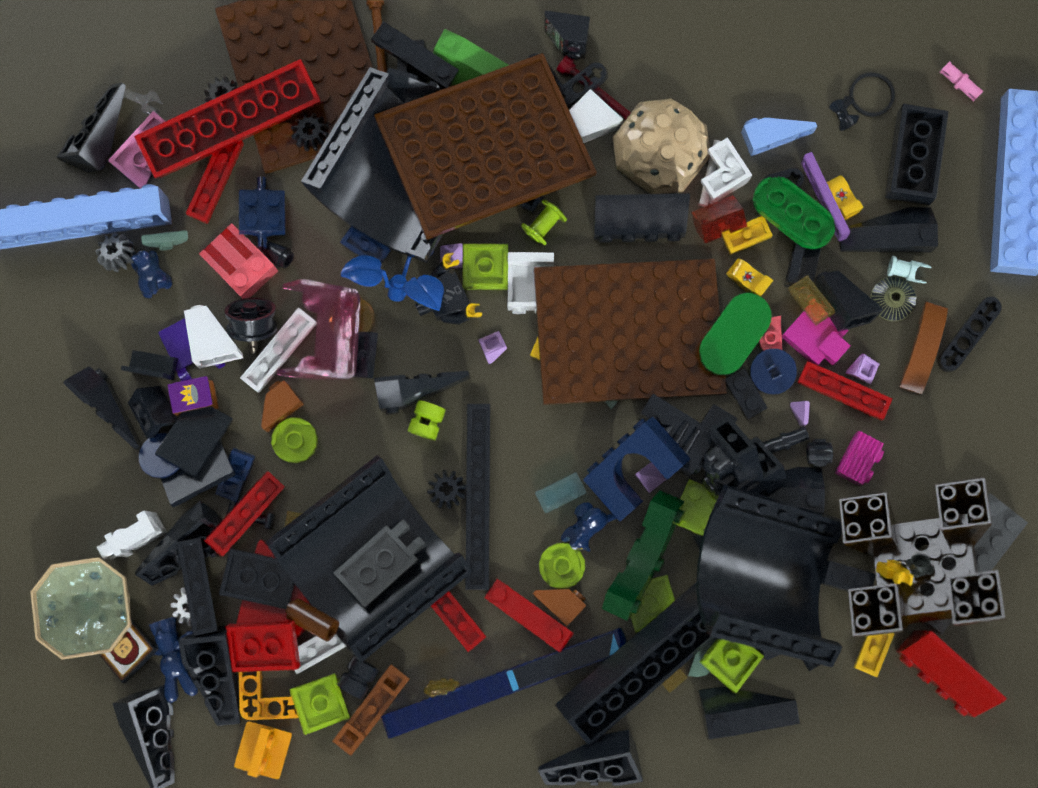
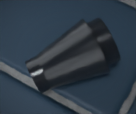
M267 240V249L263 250L262 242L260 251L278 268L290 266L294 259V253L291 252L290 248Z

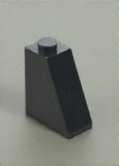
M838 270L829 273L828 271L822 272L816 277V282L810 287L839 332L871 324L883 311L880 305Z

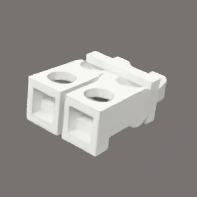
M142 511L136 515L139 521L126 529H118L114 533L106 534L104 537L107 541L97 546L102 558L113 560L116 557H129L134 554L132 550L140 549L166 534L167 531L157 513Z

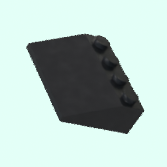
M690 194L596 195L593 213L594 240L599 239V242L602 243L612 242L613 239H622V242H634L635 239L655 242L658 241V238H667V241H680L681 238L685 237L687 231Z

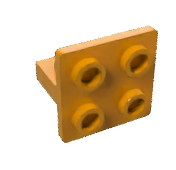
M252 721L246 722L234 767L248 771L247 775L258 777L263 775L279 779L292 733Z

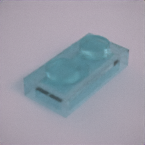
M577 472L535 492L545 514L587 494Z

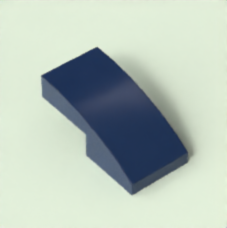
M234 448L231 451L229 460L236 475L218 484L215 494L237 502L247 482L256 456Z

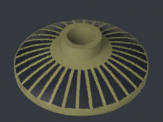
M895 276L883 278L875 284L871 291L870 298L883 309L878 316L884 320H903L913 312L916 306L915 290L903 278ZM892 294H897L899 300L894 301L891 297Z

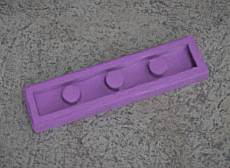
M813 153L805 154L801 165L820 204L831 213L834 219L837 240L839 242L847 239L850 230Z

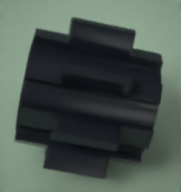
M814 439L812 442H808L806 448L808 464H813L814 467H825L827 463H832V443L826 442V439Z

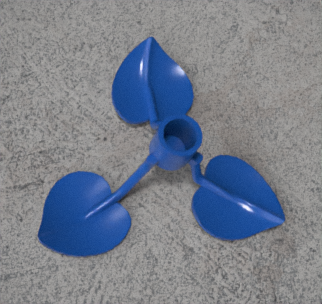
M361 255L351 259L341 271V277L348 278L354 283L367 287L376 286L383 277L385 287L388 288L387 295L392 301H402L407 294L411 299L437 311L441 308L444 287L439 279L430 275H422L418 279L412 277L407 282L405 277L412 258L410 256H407L402 275H395L390 281L386 271L381 269V261L368 255Z

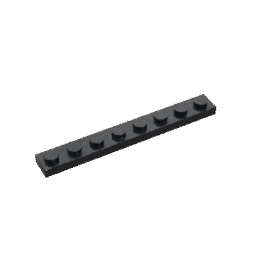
M467 404L466 562L472 572L466 577L465 590H489L490 404Z

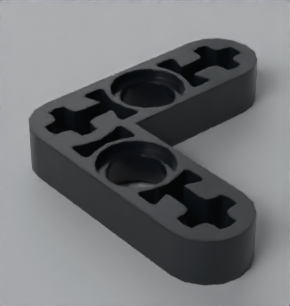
M533 53L528 58L536 56L538 53ZM595 62L565 84H562L549 65L558 87L560 86L559 90L562 96H566L564 101L568 109L576 104L590 89L592 91L595 90L608 78L607 68L603 64ZM594 69L602 70L600 72L601 77L599 79L596 76L590 79L593 84L589 85L584 76L587 75L588 78H591L594 75ZM577 81H583L585 84L584 90L580 93H576L573 90V86Z

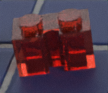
M733 195L691 212L695 229L705 244L722 237L721 233L725 230L733 233L747 227L744 209Z

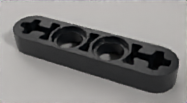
M988 297L981 301L938 358V365L942 371L952 372L959 368L1002 310L1001 302L997 298ZM992 303L994 311H991L985 317L982 316L987 310L986 305ZM972 320H978L982 323L981 331L976 332L972 330ZM961 337L966 338L969 342V347L966 350L960 349L957 345V340ZM954 352L958 355L952 360L955 365L947 366L945 358H949Z

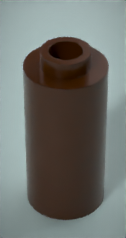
M301 599L291 601L286 607L287 620L294 621L299 627L326 642L330 641L338 630V620Z

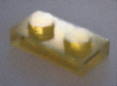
M808 275L788 288L789 293L815 326L835 313L834 308Z

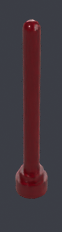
M565 56L556 68L562 75L566 74L572 77L580 72L576 69L574 60L568 56ZM584 76V78L589 82V85H592L593 83L590 81V79ZM578 81L579 83H581V84L585 87V84H584L583 81ZM600 87L593 90L598 97L625 120L631 114L629 110Z

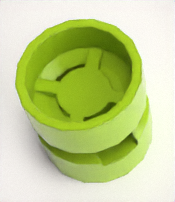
M418 400L414 410L416 418L411 419L407 431L435 441L440 429L437 424L442 422L446 410L432 403ZM423 419L430 421L429 425L422 424Z

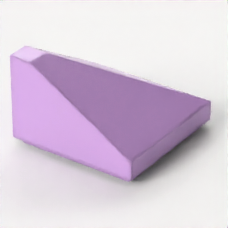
M463 244L440 246V263L443 261L442 259L445 254L454 252L450 260L453 262L459 259V264L452 266L451 269H463Z
M499 331L478 339L488 364L493 363L507 349Z
M861 354L847 369L846 374L871 384L880 363L865 354Z
M809 401L790 403V408L800 427L808 424Z
M652 462L635 474L648 493L667 480Z

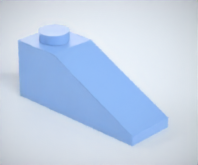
M753 118L745 122L741 134L750 155L754 156L813 134L817 124L816 122L775 118H762L758 120V118Z

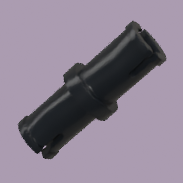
M805 426L786 434L785 432L779 433L780 436L765 441L763 444L771 453H775L783 449L789 450L791 449L790 446L810 439Z

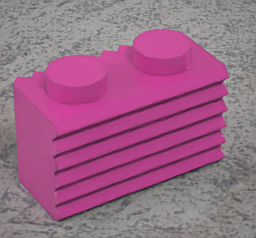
M857 431L851 439L835 474L858 486L863 485L864 482L868 484L874 474V471L871 470L874 462L879 463L884 454V451L881 450L884 443L861 431Z

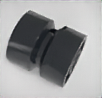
M353 655L347 665L349 672H344L341 675L337 686L349 694L363 699L369 689L367 683L373 682L380 670L365 660L361 663Z

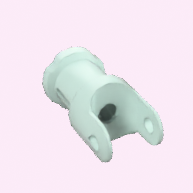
M892 256L889 261L887 276L897 275L905 277L908 281L924 284L927 282L915 279L916 270L920 266L931 268V266L913 260L910 262L898 260L896 256Z

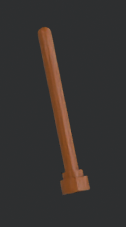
M366 0L367 7L372 11L374 34L382 24L380 10H382L384 0ZM375 45L378 70L387 73L385 51Z

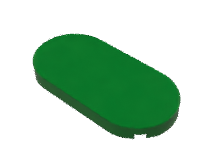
M768 177L757 185L753 194L755 209L795 243L807 249H818L830 242L835 233V224L831 213L797 185L784 177Z
M743 293L734 297L713 324L699 346L700 361L708 372L714 375H729L742 366L771 323V309L762 297L754 293Z

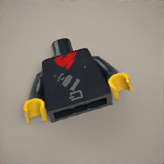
M454 252L445 254L442 259L443 261L430 274V276L439 279L444 287L440 310L431 309L420 303L415 304L420 317L433 311L437 321L441 320L443 323L460 325L472 319V317H481L482 313H475V308L480 306V304H470L454 268L451 269L452 266L459 264V259L451 262L450 258L454 255Z

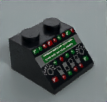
M545 10L544 32L561 54L570 57L572 60L585 59L590 17Z

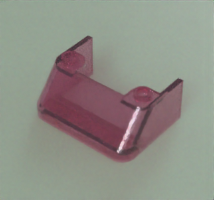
M305 279L283 284V289L303 292V305L308 311L317 313L315 356L303 357L299 361L298 367L277 370V375L320 380H345L352 378L356 373L361 303L359 293L352 288Z

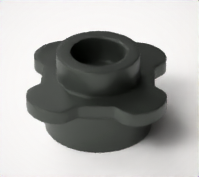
M915 554L906 561V566L911 569V574L914 577L934 573V567L930 565L931 560L925 554Z

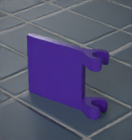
M184 318L158 332L169 356L178 358L176 371L181 381L192 379L186 368L194 364L192 362ZM225 363L217 364L215 366L218 369H220L225 366Z

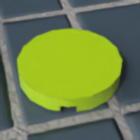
M294 417L279 423L275 427L271 439L276 455L288 463H301L308 460L314 454L318 443L315 428L308 421Z
M555 543L549 546L540 558V574L543 580L551 587L568 589L582 579L585 571V559L581 551L573 550L568 543Z

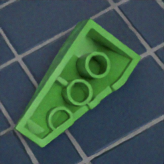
M444 29L433 50L435 55L459 70L450 87L508 66L507 63L447 29Z

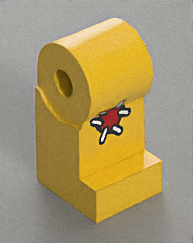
M842 175L827 182L844 220L858 214L863 209L861 202L855 198Z
M739 258L726 273L744 291L757 294L760 297L773 282V279L767 275L764 276L750 264Z

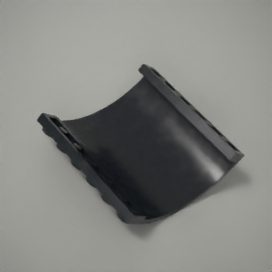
M369 67L301 182L320 203L356 230L397 252L427 263L443 234L426 240L374 117L377 113L405 103L387 87L391 81L390 75Z
M378 455L265 542L313 607L339 621V627L335 635L361 663L472 572L463 555L459 552L454 554L424 521L395 482L383 459ZM404 519L410 526V530L399 537L400 541L408 547L417 537H420L426 546L414 555L418 562L365 609L334 575V572L386 525L392 530Z
M724 484L709 516L697 564V602L701 620L709 636L833 668L843 647L839 642L822 638L819 623V594L825 563L833 544H837L842 534L841 519Z

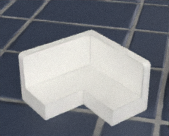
M728 137L707 151L718 167V170L701 179V184L710 196L709 203L711 205L749 183L752 176Z

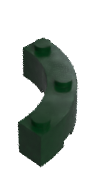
M661 490L655 494L650 501L642 524L646 528L643 530L640 539L637 538L626 559L624 572H619L608 588L602 605L603 610L626 621L632 613H638L642 604L640 600L655 572H660L664 565L665 559L662 557L670 542L676 524H680L684 517L685 511L682 508L685 501Z

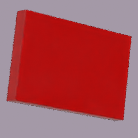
M294 621L237 623L226 626L232 672L298 670L301 667Z

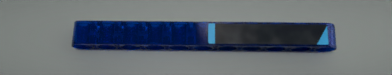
M621 627L563 648L561 652H552L382 715L380 717L387 737L390 739L607 659L627 643Z

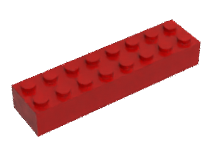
M299 59L134 137L154 178L160 179L322 104V101L303 61Z

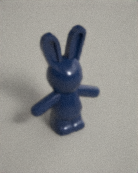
M176 617L167 618L149 625L155 637L156 647L159 649L154 655L163 656L160 661V668L165 676L164 696L169 703H173L178 699L177 678L187 695L195 696L198 693V688L196 689L193 683L194 680L182 663L178 642L180 637L176 630ZM187 631L181 638L193 634V632Z

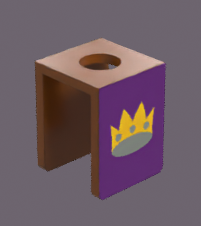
M207 376L167 384L172 412L178 417L182 412L208 406L215 409L219 408L214 382L209 380Z

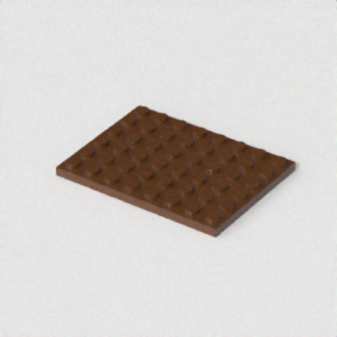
M240 0L215 8L239 87L301 59L322 101V104L253 135L264 172L268 174L315 159L322 146L320 144L317 145L318 151H315L313 146H311L308 152L305 151L304 146L301 148L297 147V141H294L291 137L295 133L291 130V126L297 125L295 119L303 120V113H306L308 118H310L314 112L317 118L320 116L324 117V123L329 125V130L326 132L330 134L369 67L373 68L352 1ZM313 129L308 130V132H309L308 135L313 134V133H312V130H313Z
M543 53L374 115L426 240L586 180L597 174Z
M715 259L534 267L543 405L650 399L652 394L659 398L727 394L725 375H714L708 372L703 367L699 356L701 341L720 316Z

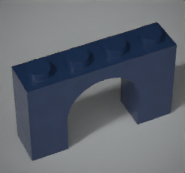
M654 417L647 421L641 419L633 427L635 430L633 434L629 435L626 433L617 441L620 446L615 450L611 447L602 455L604 460L600 464L596 461L586 470L589 474L583 479L584 482L619 521L623 520L643 502L623 476L622 461L626 454L636 453L645 456L666 479H669L691 459Z

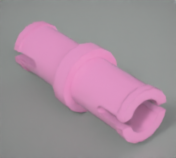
M950 61L940 71L954 84L956 90L959 88L973 102L983 92L982 89L968 78L969 75L967 73L963 74Z

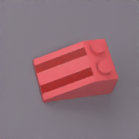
M232 223L199 253L242 299L251 298L278 272L277 268L247 237L239 235V230Z

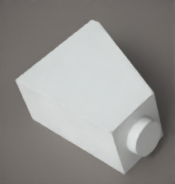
M591 89L569 110L583 143L616 131L623 123V118Z
M196 305L184 311L192 362L199 369L243 358L242 352L207 306Z

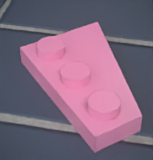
M154 111L108 160L140 189L142 186L147 185L152 172L134 136L166 122Z

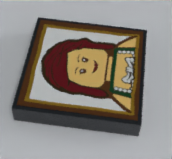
M132 618V625L114 649L109 653L98 654L122 683H127L159 650Z

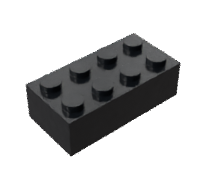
M909 104L901 106L896 117L885 192L886 199L929 206L936 199L949 111Z

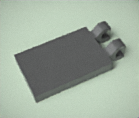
M404 519L392 530L386 525L334 572V575L365 609L418 562L414 555L426 546L420 537H417L408 547L400 541L399 537L410 530V526Z

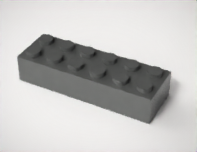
M988 493L992 525L974 546L978 573L991 571L1028 524L1027 521L991 493ZM948 565L945 570H952L956 565ZM934 590L927 591L924 596H931ZM953 618L921 623L935 634H943L953 621Z

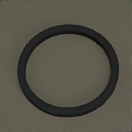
M875 72L862 74L852 83L849 97L854 98L853 90L859 80L865 77H877L885 81L889 86L891 100L885 109L874 113L862 110L855 100L852 106L859 113L869 117L880 116L886 113L893 105L895 99V90L891 81L884 75Z

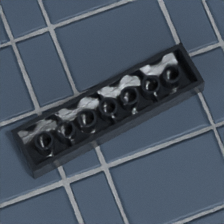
M696 583L555 704L569 724L589 746L596 742L715 638L709 636L701 620L697 602Z

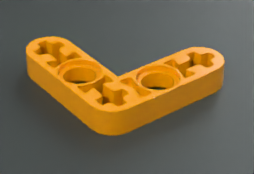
M257 671V675L244 676V672H239L240 714L244 719L298 718L296 709L287 710L289 715H285L286 704L284 700H288L287 705H294L291 696L263 698L262 671ZM254 679L256 681L257 688L254 692L246 691L244 686L246 680ZM257 695V699H252V705L257 707V711L253 712V716H250V712L245 710L246 707L250 706V699L245 700V696ZM272 701H277L281 705V711L277 715L269 712L268 707Z

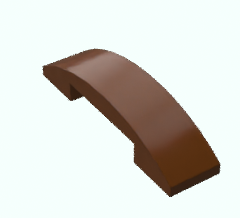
M925 302L919 320L920 326L899 388L922 395L940 346L948 308Z
M391 664L332 742L352 756L404 688L409 678Z

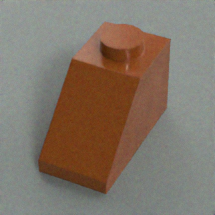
M285 380L272 384L269 387L270 391L266 393L261 427L266 432L271 431L304 405Z
M569 589L535 590L533 593L566 626L586 606L583 603L586 598L576 589L573 592Z

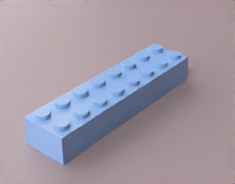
M1008 89L1001 97L990 272L1038 275V91Z
M148 184L142 186L141 189L135 190L133 188H122L119 192L114 193L101 191L94 196L76 195L74 199L54 198L51 202L47 203L33 201L27 206L8 205L6 209H0V249L172 224L169 198L158 186Z

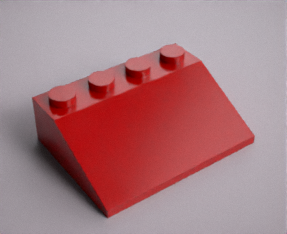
M914 630L896 650L901 655L899 660L909 668L913 666L919 672L917 676L927 684L931 682L937 688L935 692L944 700L949 698L955 704L953 708L963 717L966 715L976 717L1007 699L932 631Z

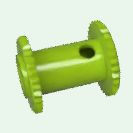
M542 200L541 202L545 209L530 226L522 223L521 227L531 239L545 246L547 243L543 237L558 220L566 222L567 218L553 203Z

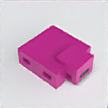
M814 300L782 335L783 340L806 360L816 365L825 359L833 366L851 346L842 338L849 330L839 332L826 311Z

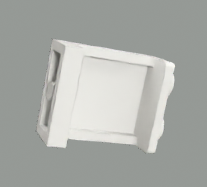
M508 252L507 307L508 310H512L513 314H525L526 310L535 311L536 314L533 269L534 267H553L554 253Z

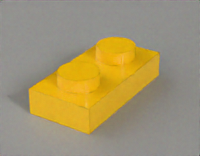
M763 216L721 234L730 255L770 239L773 236Z
M895 633L866 636L853 668L878 677Z

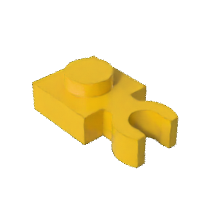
M887 560V563L877 562L876 572L883 577L893 579V582L896 584L904 582L912 585L914 575L903 567L901 562L896 560Z

